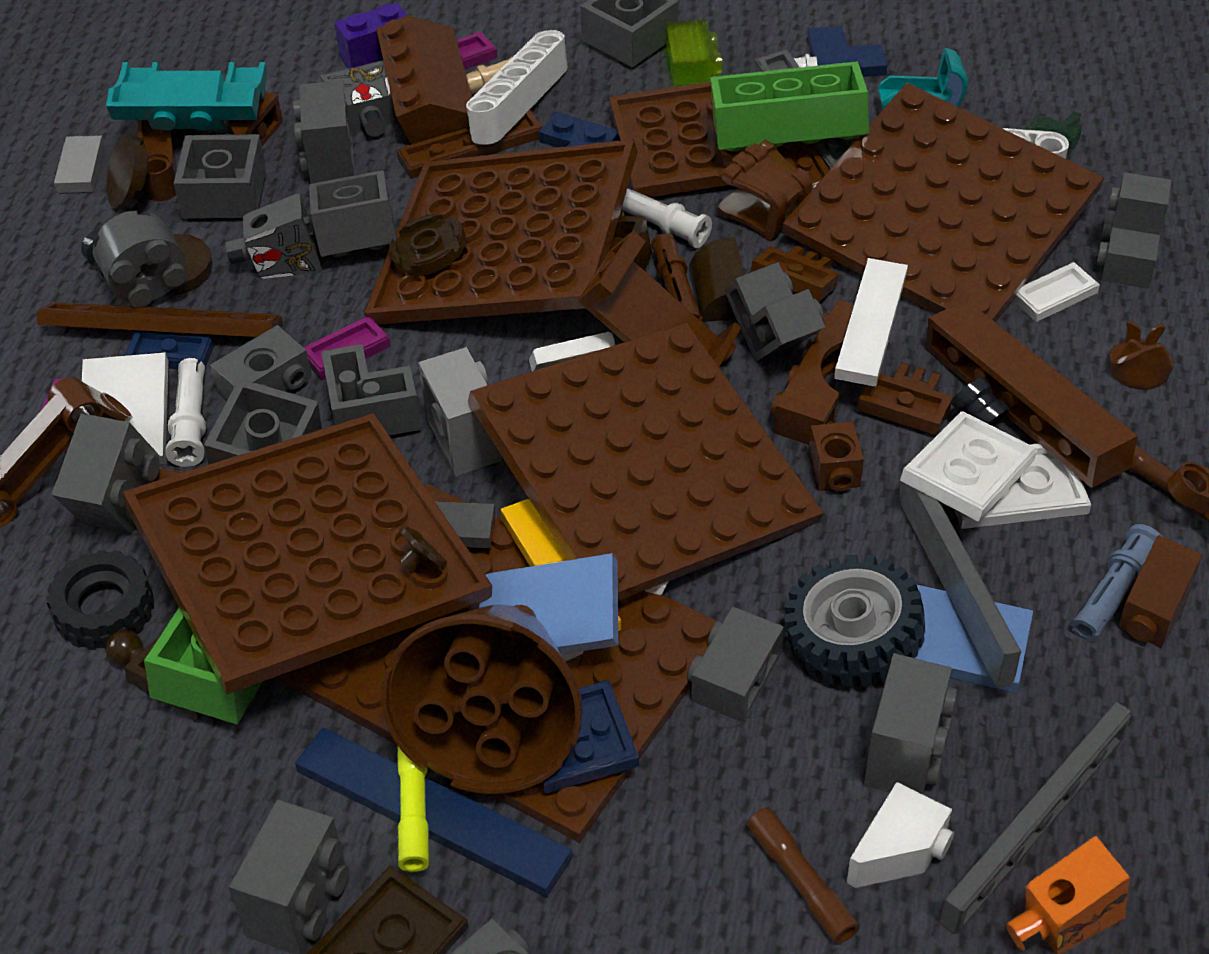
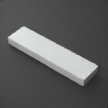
M868 258L835 368L834 379L876 387L907 276L908 265Z

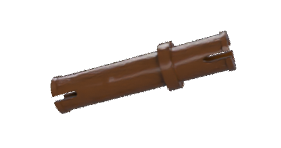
M668 233L657 235L651 241V247L658 262L656 271L659 279L665 283L667 292L703 323L686 276L688 267L685 259L679 256L675 239Z

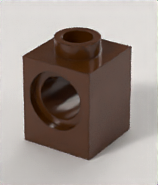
M854 422L811 425L808 454L817 490L844 491L849 488L861 487L864 458Z

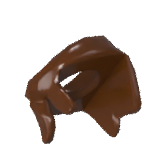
M1127 321L1125 342L1114 345L1110 350L1109 365L1112 375L1120 383L1136 389H1153L1163 385L1174 368L1173 359L1162 343H1157L1165 330V325L1159 324L1150 330L1146 339L1141 340V329L1133 321Z

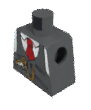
M384 61L320 75L321 82L344 81L351 133L365 130L370 136H379L385 131L387 124L396 121Z
M300 193L245 214L243 217V238L226 242V251L231 264L252 260L259 277L263 279L323 272L322 257L315 231Z

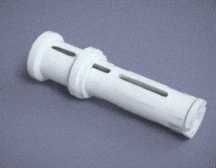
M627 188L622 205L624 212L636 217H645L646 221L659 226L663 234L668 233L685 239L691 247L700 248L707 241L712 229V220L709 216L705 214L697 216L685 211V207L679 203L666 205Z
M195 358L184 359L178 365L176 412L168 420V431L171 435V440L166 445V457L172 464L180 467L195 466L204 458V446L201 443V438L206 433V422L201 415L205 366L200 362L196 371L197 359Z

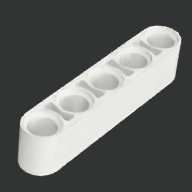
M548 30L536 34L468 101L466 107L471 139L474 143L492 144L502 139L566 72L568 66L565 39L562 32Z

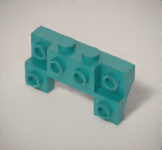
M122 62L119 78L116 84L109 88L106 108L112 120H148L151 129H224L225 120H257L259 100H264L268 71L265 62H259V67H236L235 62H229L224 82L221 71H161L158 62H153L152 68H130L128 62Z

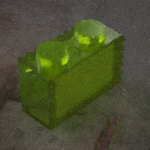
M691 19L688 22L684 20L678 22L676 20L674 23L669 21L666 24V51L673 87L710 82V77L722 74V57L720 52L717 53L716 32H710L706 19L702 21L696 19L694 22Z

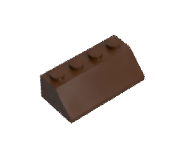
M410 15L397 20H391L385 25L376 28L396 117L410 143L415 144L468 126L469 120L466 104L473 96L454 29Z

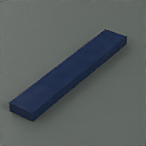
M322 727L295 762L297 772L399 823L400 776L398 774V764ZM425 777L426 820L429 827V839L546 898L548 897L572 860V849Z

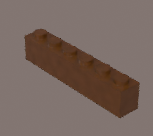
M968 300L928 317L925 349L967 384L983 376L992 386L991 393L994 397L1002 399L1010 408L1006 417L1088 486L1093 488L1131 468L1138 435Z

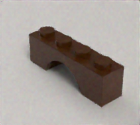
M838 299L831 313L823 314L825 328L817 333L818 335L815 339L810 338L807 341L800 366L794 365L787 379V388L784 393L778 392L773 400L770 415L775 417L774 434L809 445L811 425L836 423L839 393L830 387L824 379L835 372L854 308L853 303Z

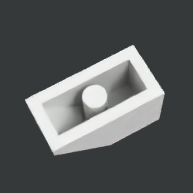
M896 782L850 858L847 884L857 888L925 873L933 857L942 860L952 842L954 832L948 830L952 809Z

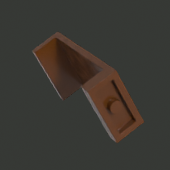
M632 231L609 251L577 301L624 342L687 323L715 363L720 367L721 363L726 361L736 349V344L733 342L741 327L735 322L718 335L713 333L633 261L646 241L635 231Z

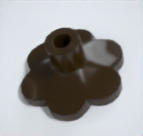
M408 526L400 528V533L407 539L410 547L399 559L405 567L414 572L423 560L431 561L439 567L445 566L447 560L427 540L420 537Z

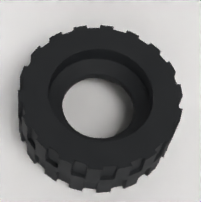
M98 550L96 553L80 555V558L74 561L70 560L61 571L58 570L53 576V582L49 583L47 589L49 596L46 597L47 605L61 637L65 641L69 640L75 647H86L88 650L105 648L109 637L120 630H129L138 635L143 630L146 622L149 623L152 617L151 611L155 605L154 595L142 564H138L131 555L126 556L122 552L115 550L113 552ZM115 585L123 591V601L109 611L99 614H84L79 609L80 598L92 589Z

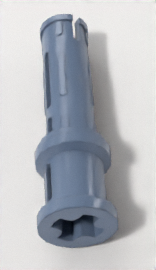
M1144 524L1131 526L1126 533V543L1122 549L1114 551L1108 559V573L1092 593L1086 605L1072 621V631L1076 636L1088 642H1094L1098 639L1103 628L1134 585L1158 535L1162 536L1158 531Z

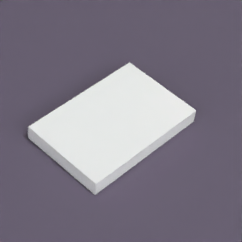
M166 353L83 359L82 382L102 393L105 392L123 404L133 416L129 423L160 455V464H166L168 358Z
M961 411L904 468L900 481L979 522L1032 464L1038 449Z
M1032 444L1031 446L1038 449L1032 464L979 522L955 510L960 528L965 529L1089 514L1091 503L1082 480L1040 444Z

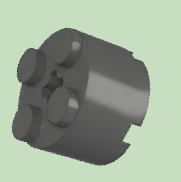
M128 211L113 217L101 227L98 232L100 239L96 247L93 245V256L112 292L119 298L129 301L134 307L148 305L151 300L157 299L174 287L180 286L187 277L185 257L165 221L159 215L149 212L151 216L139 215L137 211Z

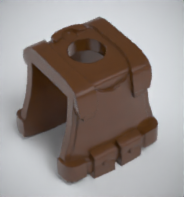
M764 140L759 145L753 143L744 150V153L741 151L731 160V164L723 171L722 180L730 186L737 187V189L719 204L717 213L726 220L731 218L753 228L764 239L771 241L783 229V222L811 192V178L803 169H796L786 161L777 151V146L770 141Z

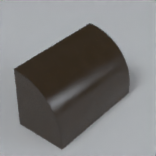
M729 237L712 241L700 248L689 264L694 298L703 322L736 319L724 288L734 279L743 276L744 271L736 237Z

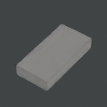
M102 136L66 137L54 180L57 193L94 192L105 146Z

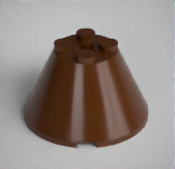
M490 605L441 618L422 626L409 635L393 654L385 671L381 688V704L387 727L403 753L423 771L427 766L435 772L452 779L450 786L471 792L486 794L510 793L532 787L546 780L561 767L562 762L576 744L581 729L582 700L575 677L544 626L536 619L534 611L525 605Z

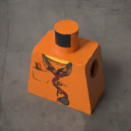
M1095 836L1029 882L1026 886L1025 912L1006 923L1008 933L1022 951H1026L1045 939L1056 954H1061L1125 918L1130 876L1098 837Z

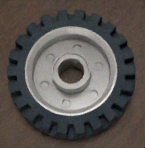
M857 554L847 555V563L841 564L838 557L829 559L828 569H825L820 563L812 567L813 578L806 573L798 578L799 587L794 585L788 592L789 600H785L784 619L788 641L793 656L795 655L797 663L802 669L807 667L808 674L814 678L822 674L823 681L834 685L837 678L840 677L842 687H853L854 679L860 678L863 687L872 685V676L877 675L881 682L886 681L893 653L911 658L918 656V647L922 648L924 633H926L925 613L917 583L913 577H908L905 569L901 566L895 569L893 562L885 558L878 566L876 556L866 555L864 562L860 563Z

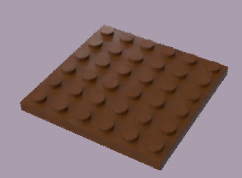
M906 83L869 125V134L858 137L783 222L782 233L861 275L864 274L868 258L908 265L901 296L935 314L968 300L996 323L1014 300L1018 291L1029 281L1101 189L1104 177Z
M634 139L424 162L397 229L396 237L397 239L400 237L399 231L409 222L431 214H442L443 219H450V216L460 222L466 234V246L461 256L451 265L436 273L424 276H408L399 272L388 252L364 312L365 317H370L377 324H395L585 308L577 300L610 251L638 152Z
M687 323L470 391L467 402L567 559L574 560L613 553L618 560V601L818 523L824 514Z
M374 413L123 491L124 504L226 695L492 597L491 582ZM408 526L420 537L427 540L447 560L445 566L439 567L431 561L423 560L414 572L405 567L399 559L410 547L407 539L400 533V528Z

